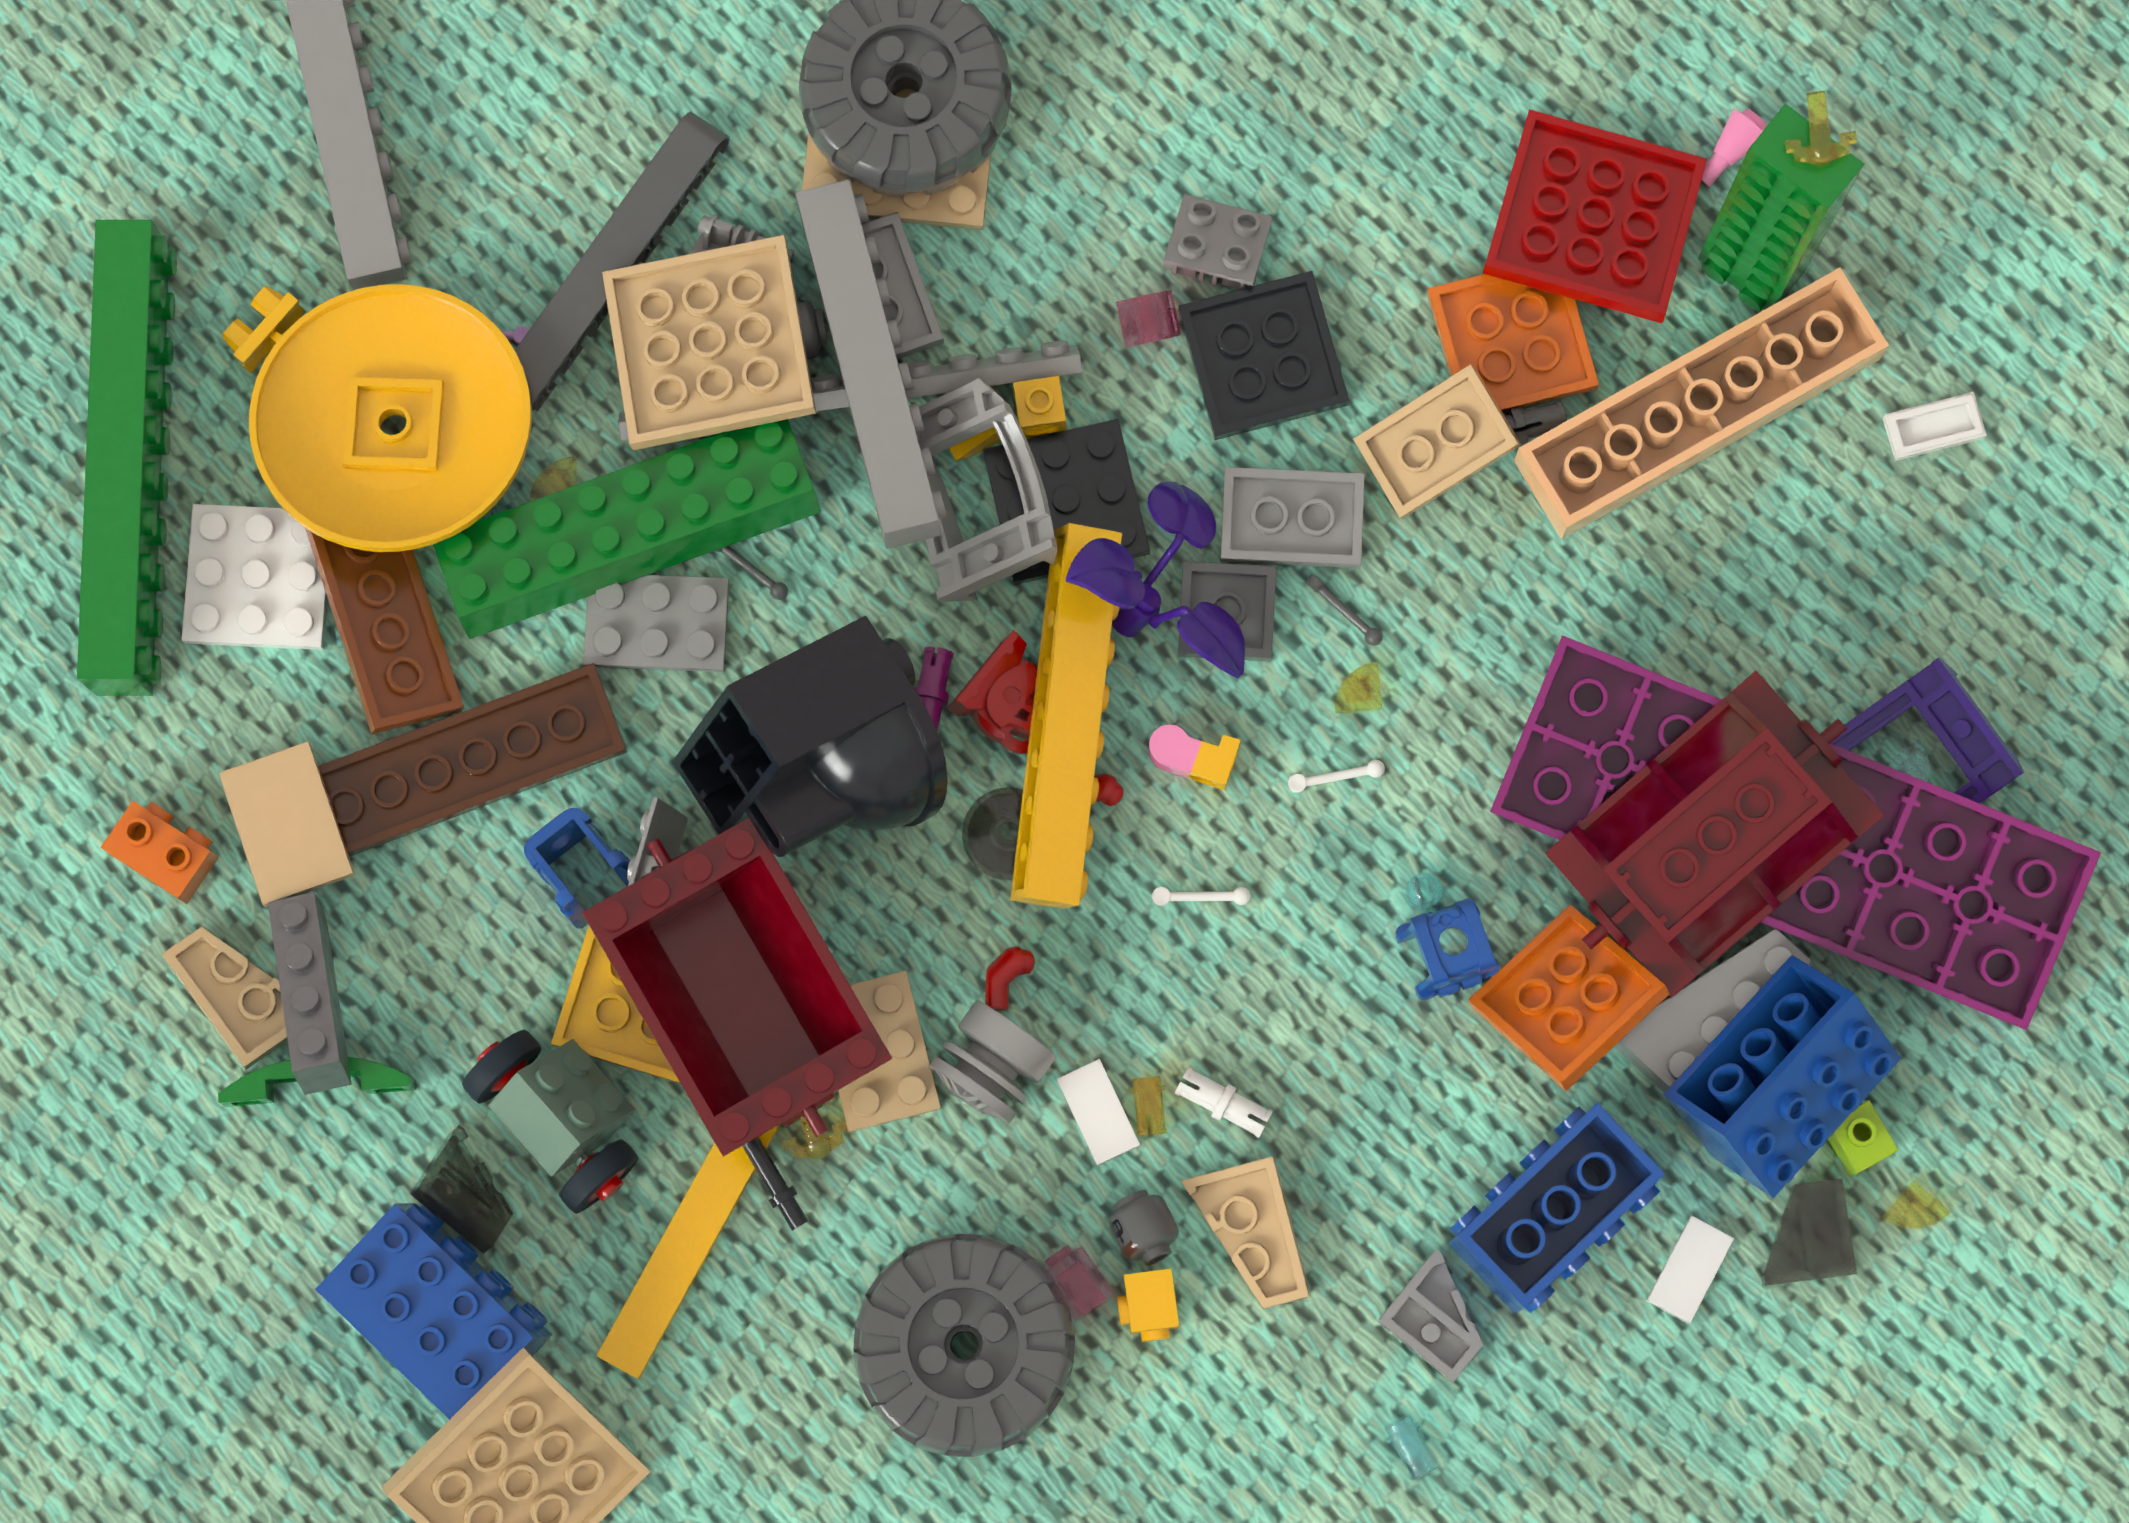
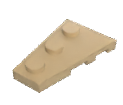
M200 927L162 953L164 960L245 1070L288 1041L278 979L272 978L253 965L245 956L203 927Z
M1268 1157L1181 1181L1205 1216V1220L1232 1258V1262L1263 1309L1311 1297L1275 1157Z

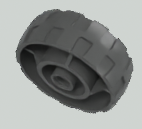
M840 0L828 11V19L817 32L813 31L802 58L799 80L800 105L806 127L814 144L827 159L828 163L843 177L850 179V182L857 181L874 188V193L893 197H903L904 193L924 192L925 195L941 192L955 186L956 181L969 171L974 173L993 152L1006 126L1012 92L1007 55L995 29L974 4H966L961 0ZM903 89H912L916 92L910 94L907 98L895 96Z
M952 1234L926 1240L904 1251L879 1273L867 1291L855 1324L853 1353L858 1379L869 1404L893 1432L911 1444L930 1452L946 1456L974 1457L1004 1450L1024 1440L1049 1418L1063 1397L1070 1380L1074 1364L1075 1335L1069 1307L1058 1284L1036 1259L1015 1245L1000 1239L976 1234ZM963 1332L975 1335L979 1343L976 1355L967 1360L955 1357L951 1350L954 1337Z

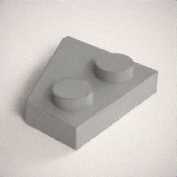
M1435 1249L1377 1322L1453 1383L1484 1344L1475 1324L1471 1321L1466 1305L1454 1284L1442 1253Z

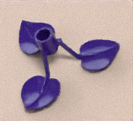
M1161 482L1151 490L1148 496V508L1153 519L1162 529L1176 535L1172 544L1144 582L1141 580L1142 573L1135 570V562L1131 553L1124 546L1106 538H1097L1090 541L1077 553L1069 567L1066 582L1081 586L1101 599L1120 607L1116 619L1112 620V627L1126 637H1135L1148 623L1152 628L1156 629L1162 622L1181 617L1177 622V628L1184 641L1207 661L1239 679L1244 673L1245 642L1238 623L1230 614L1209 602H1200L1193 610L1188 606H1181L1159 614L1161 597L1158 591L1152 587V584L1180 548L1184 539L1196 548L1201 549L1209 545L1216 534V521L1213 512L1200 495L1184 485H1179L1177 482Z

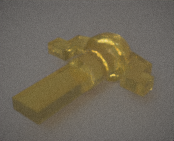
M1825 90L1807 93L1811 145L1801 148L1800 139L1785 141L1786 153L1794 152V159L1797 162L1826 166L1833 160L1850 154L1849 144L1857 143L1856 131L1840 133L1841 142L1832 143Z
M802 1118L800 1121L807 1143L798 1146L795 1137L783 1140L781 1143L784 1151L791 1149L794 1158L810 1157L822 1159L831 1150L844 1142L841 1132L848 1131L846 1122L843 1121L831 1125L834 1135L825 1137L822 1134L816 1138L806 1119Z

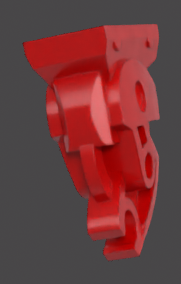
M1013 630L1001 641L947 709L957 716L971 715L976 726L988 738L1000 743L1004 748L1013 753L1027 754L1038 667L1022 659L1027 643ZM1012 735L1023 738L1025 741L1018 740Z

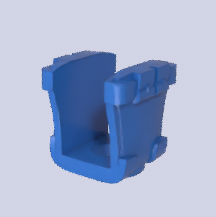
M570 808L560 813L530 837L524 846V854L545 883L550 885L557 893L555 899L560 911L578 929L588 925L582 914L585 910L549 865L587 837L625 886L628 887L627 870L630 859L622 851L610 848L602 838L601 832L591 823L593 821L585 812L579 808Z
M1471 897L1455 902L1454 905L1435 910V913L1429 912L1409 918L1410 923L1400 925L1395 932L1398 944L1414 938L1417 939L1429 973V977L1414 987L1416 995L1420 1000H1428L1437 995L1440 998L1449 996L1460 991V987L1463 990L1473 988L1481 984L1482 980L1492 978L1499 971V964L1497 959L1494 958L1479 916V909ZM1456 928L1465 934L1467 946L1462 953L1450 955L1442 950L1439 938L1444 930Z

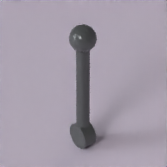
M730 546L714 551L724 553L770 590L772 598L782 600L787 596L788 588L784 583H775Z
M1311 574L1305 580L1306 584L1325 598L1364 634L1367 644L1376 646L1381 643L1383 639L1382 632L1377 628H1370L1329 591L1318 577Z

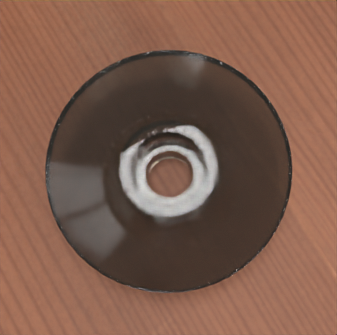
M1006 787L984 794L974 802L964 819L962 840L968 858L977 869L995 879L1013 880L1018 833L1016 837L1008 840L1004 839L999 832L1000 828L1007 823L1013 824L1019 829L1023 789Z

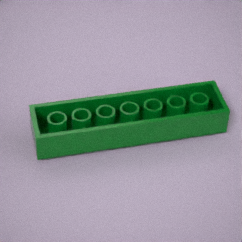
M1785 103L1749 147L1698 257V260L1704 263L1702 265L1703 271L1714 281L1721 284L1727 281L1740 291L1738 296L1741 301L1757 312H1760L1762 309L1765 310L1781 301L1805 273L1865 163Z
M788 419L716 434L483 518L453 537L433 545L458 619L468 638L472 639L594 595L596 590L618 583L621 585L818 514L821 512L791 426Z

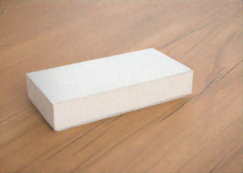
M1974 392L1884 414L1882 417L1895 461L1981 440L1987 436Z
M1100 1059L1057 1078L1059 1087L1097 1166L1140 1146Z
M1690 1216L1646 1301L1688 1324L1691 1323L1734 1238L1700 1219Z

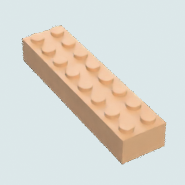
M1841 267L1519 447L1514 462L1562 540L1881 359L1889 345Z

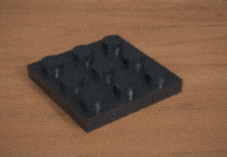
M1313 271L1178 305L1179 316L1214 440L1349 405L1350 400Z
M1119 419L1027 439L1044 485L1054 530L1072 523L1121 532V545L1131 553L1133 558L1150 554ZM999 445L983 449L996 511L1001 525L1025 514L1004 446ZM1041 561L1013 574L1014 585L1048 578L1050 563Z

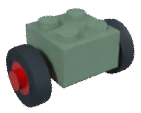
M523 1029L510 1035L502 1042L496 1041L486 1048L477 1058L478 1062L464 1078L462 1086L478 1104L495 1097L488 1106L551 1177L571 1164H576L578 1168L575 1174L563 1186L559 1196L566 1206L577 1214L586 1210L597 1201L601 1200L604 1202L614 1195L623 1186L624 1182L622 1179L637 1163L639 1157L623 1139L611 1143L600 1152L592 1153V1151L605 1144L635 1111V1108L573 1039L535 1061L542 1048L537 1040L528 1031Z

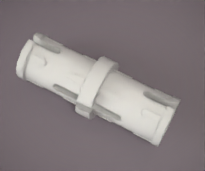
M1188 1067L1183 1078L1199 1086L1200 1089L1195 1090L1180 1082L1175 1091L1176 1095H1181L1212 1111L1211 1117L1219 1121L1223 1117L1251 1132L1257 1138L1261 1136L1265 1126L1248 1118V1115L1252 1114L1268 1122L1273 1110H1268L1235 1093L1236 1087L1230 1084L1224 1087L1194 1071L1193 1068Z

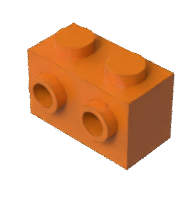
M132 801L100 848L185 904H188L219 858L208 850L213 841L190 826L185 833L171 826L170 822L174 816L151 801L146 808Z

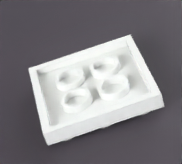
M193 504L181 641L184 644L324 650L328 598L305 527L293 519L283 508Z

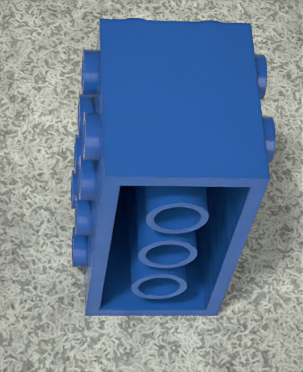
M1791 955L1663 1095L1717 1161L1771 1198H1774L1793 1179L1795 1174L1815 1152L1826 1143L1827 1139L1847 1117L1858 1108L1859 1104L1879 1082L1890 1073L1901 1057L1855 993Z
M1598 1102L1586 1113L1580 1106L1554 1129V1132L1560 1137L1554 1144L1550 1145L1544 1139L1519 1163L1525 1171L1517 1179L1509 1172L1485 1195L1491 1203L1482 1212L1474 1205L1450 1228L1456 1236L1448 1245L1514 1314L1524 1308L1531 1313L1540 1307L1555 1292L1550 1284L1559 1275L1564 1280L1568 1277L1570 1278L1591 1258L1585 1252L1590 1245L1595 1243L1600 1247L1607 1243L1625 1225L1620 1217L1628 1209L1635 1214L1660 1192L1655 1184L1665 1175V1172Z
M395 1203L315 1290L450 1420L523 1347L533 1356L553 1334L544 1327L548 1322L547 1318L534 1305L526 1302L523 1306L510 1294L514 1287L502 1274L495 1269L488 1273L476 1261L479 1253L470 1243L460 1236L454 1240L441 1228L445 1220L426 1203H423L421 1207L416 1203Z

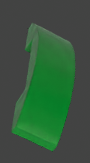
M348 1057L350 1076H361L362 1090L368 1094L416 1090L415 1080L394 1068L366 1059ZM291 1061L278 1062L241 1077L218 1093V1102L226 1107L274 1103L273 1084L297 1082L292 1072Z

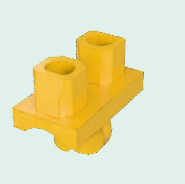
M264 286L250 304L256 312L264 317V320L253 331L241 320L236 319L222 333L223 339L233 350L234 357L251 374L266 359L273 346L285 331L306 312L299 305V300L289 292L283 296L277 291Z

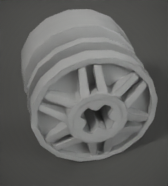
M976 1000L958 1025L960 1030L972 1041L968 1049L947 1041L943 1048L957 1059L958 1063L953 1067L944 1060L935 1057L929 1068L940 1077L951 1093L983 1115L999 1118L1010 1124L1016 1113L1003 1103L1001 1098L1006 1094L1023 1105L1027 1100V1096L1013 1081L1020 1075L1032 1082L1039 1083L1056 1059V1056L1012 1021L986 1004Z

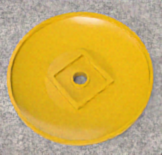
M404 284L377 285L349 291L325 301L299 318L285 331L266 357L253 388L249 409V433L254 459L266 486L281 507L299 524L328 541L349 548L374 552H400L433 545L453 537L482 518L498 503L518 474L525 458L532 425L531 397L525 372L517 353L500 329L482 312L450 294L431 288ZM393 415L405 418L406 426L400 433L389 435L381 430L382 423L386 418Z

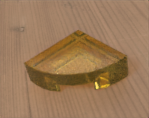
M576 456L562 458L547 466L539 474L532 487L530 501L578 485Z
M1378 662L1369 663L1357 668L1343 681L1335 701V714L1382 710Z
M1912 1181L1884 1213L1882 1218L1895 1226H1902L1901 1228L1920 1229L1921 1227H1929V1225L1940 1222L1951 1211L1916 1181Z

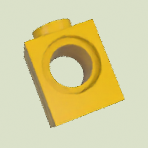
M1059 376L1013 382L1017 420L1026 439L1066 430V417Z

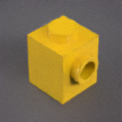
M1172 1269L1125 1274L1123 1278L1126 1295L1116 1296L1120 1325L1130 1324L1131 1334L1141 1333L1142 1342L1170 1339L1169 1329L1179 1328Z

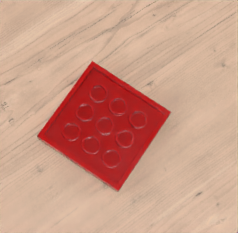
M1529 109L1483 274L1663 323L1707 158Z

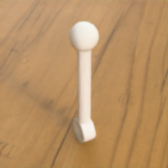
M1372 760L1367 766L1310 777L1294 774L1288 780V787L1292 792L1300 793L1307 786L1365 775L1378 778L1384 774L1385 766L1380 760Z
M1158 887L1153 891L1152 899L1158 906H1165L1170 901H1234L1238 905H1246L1251 899V893L1245 887H1238L1231 892H1169L1165 887Z

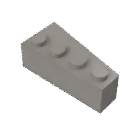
M1775 928L1680 990L1672 998L1670 997L1660 1003L1621 1039L1614 1048L1665 1093L1791 955L1806 964H1809L1812 960Z

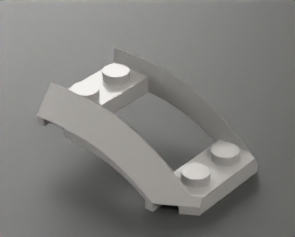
M978 378L920 406L919 410L924 432L917 433L916 435L920 449L929 447L931 456L995 427L1010 461L1025 513L963 541L946 487L934 464L936 475L928 476L931 492L941 491L947 518L939 520L941 536L925 539L931 566L937 569L940 589L936 591L937 599L942 602L977 600L976 591L1041 561L1054 565L1058 548L1046 492L1030 446L1010 405L987 383Z

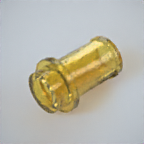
M1160 1076L1132 1079L1133 1089H1129V1094H1134L1137 1136L1166 1134L1167 1129L1165 1127L1162 1091L1166 1090V1085L1161 1086Z

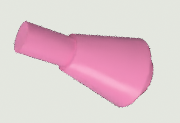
M1748 108L1742 113L1733 109L1713 150L1714 155L1705 164L1701 182L1710 188L1727 166H1732L1743 158L1749 147L1767 127L1765 121Z

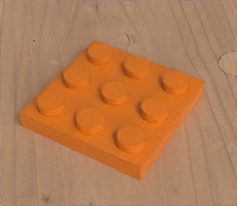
M1486 274L1428 288L1427 296L1450 377L1468 365H1474L1502 413L1510 412V409L1518 407L1522 409L1598 389L1599 382L1575 299Z
M1571 904L1468 999L1472 1008L1565 1091L1574 1085L1670 994L1663 982L1609 936L1605 937L1590 950L1582 938L1593 930L1596 925Z

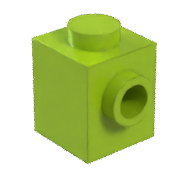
M1870 1100L1858 1106L1828 1138L1849 1177L1899 1151Z

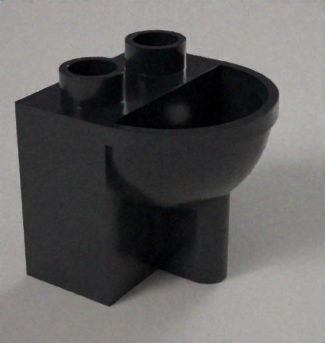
M867 616L728 685L672 761L718 834L749 818L767 847L778 857H783L841 825L863 830H886L900 826L918 825L940 811L946 798L948 785L946 760L939 735L925 705L913 688L915 684V671L911 659L897 641L891 638L881 639Z

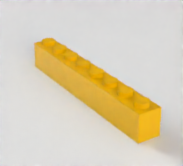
M1072 523L1054 530L1058 550L1054 565L1050 564L1010 897V901L1061 909L1079 906L1080 899H1083L1088 886V875L1086 871H1083L1085 852L1090 850L1093 841V826L1089 824L1090 808L1095 804L1098 796L1099 782L1094 777L1096 759H1099L1104 746V734L1099 730L1101 713L1107 708L1110 694L1108 685H1105L1107 667L1112 663L1115 652V642L1110 638L1112 620L1116 619L1120 608L1081 586L1066 582V576L1077 553L1090 541L1097 538H1106L1121 545L1122 540L1121 532Z

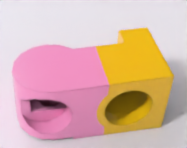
M1168 724L1160 726L1153 732L1149 742V755L1154 765L1164 771L1225 791L1241 740L1223 735L1219 746L1188 737L1182 728L1177 725Z

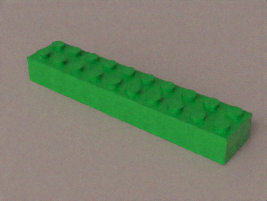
M96 220L77 680L96 696H153V683H160L162 673L161 658L159 655H154L155 637H162L163 614L161 609H156V593L163 592L165 586L164 565L158 564V546H165L167 527L165 519L159 518L160 501H166L168 498V477L166 473H161L162 455H168L170 451V433L168 427H163V410H170L172 404L171 385L169 382H165V365H172L174 349L172 338L166 337L167 320H174L175 298L173 293H168L169 276L176 275L177 255L175 248H170L166 236L162 235L152 220Z

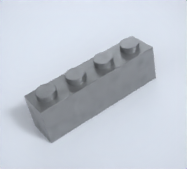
M315 892L268 902L292 1072L304 1095L352 1085L326 915Z

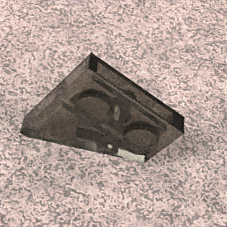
M458 1125L448 1134L410 1195L484 1254L493 1247L512 1217L513 1212L504 1196L494 1187L493 1177L485 1163L482 1162L476 1165L463 1142L469 1136L465 1129Z
M1842 1178L1793 1185L1761 1279L1762 1287L1857 1274Z

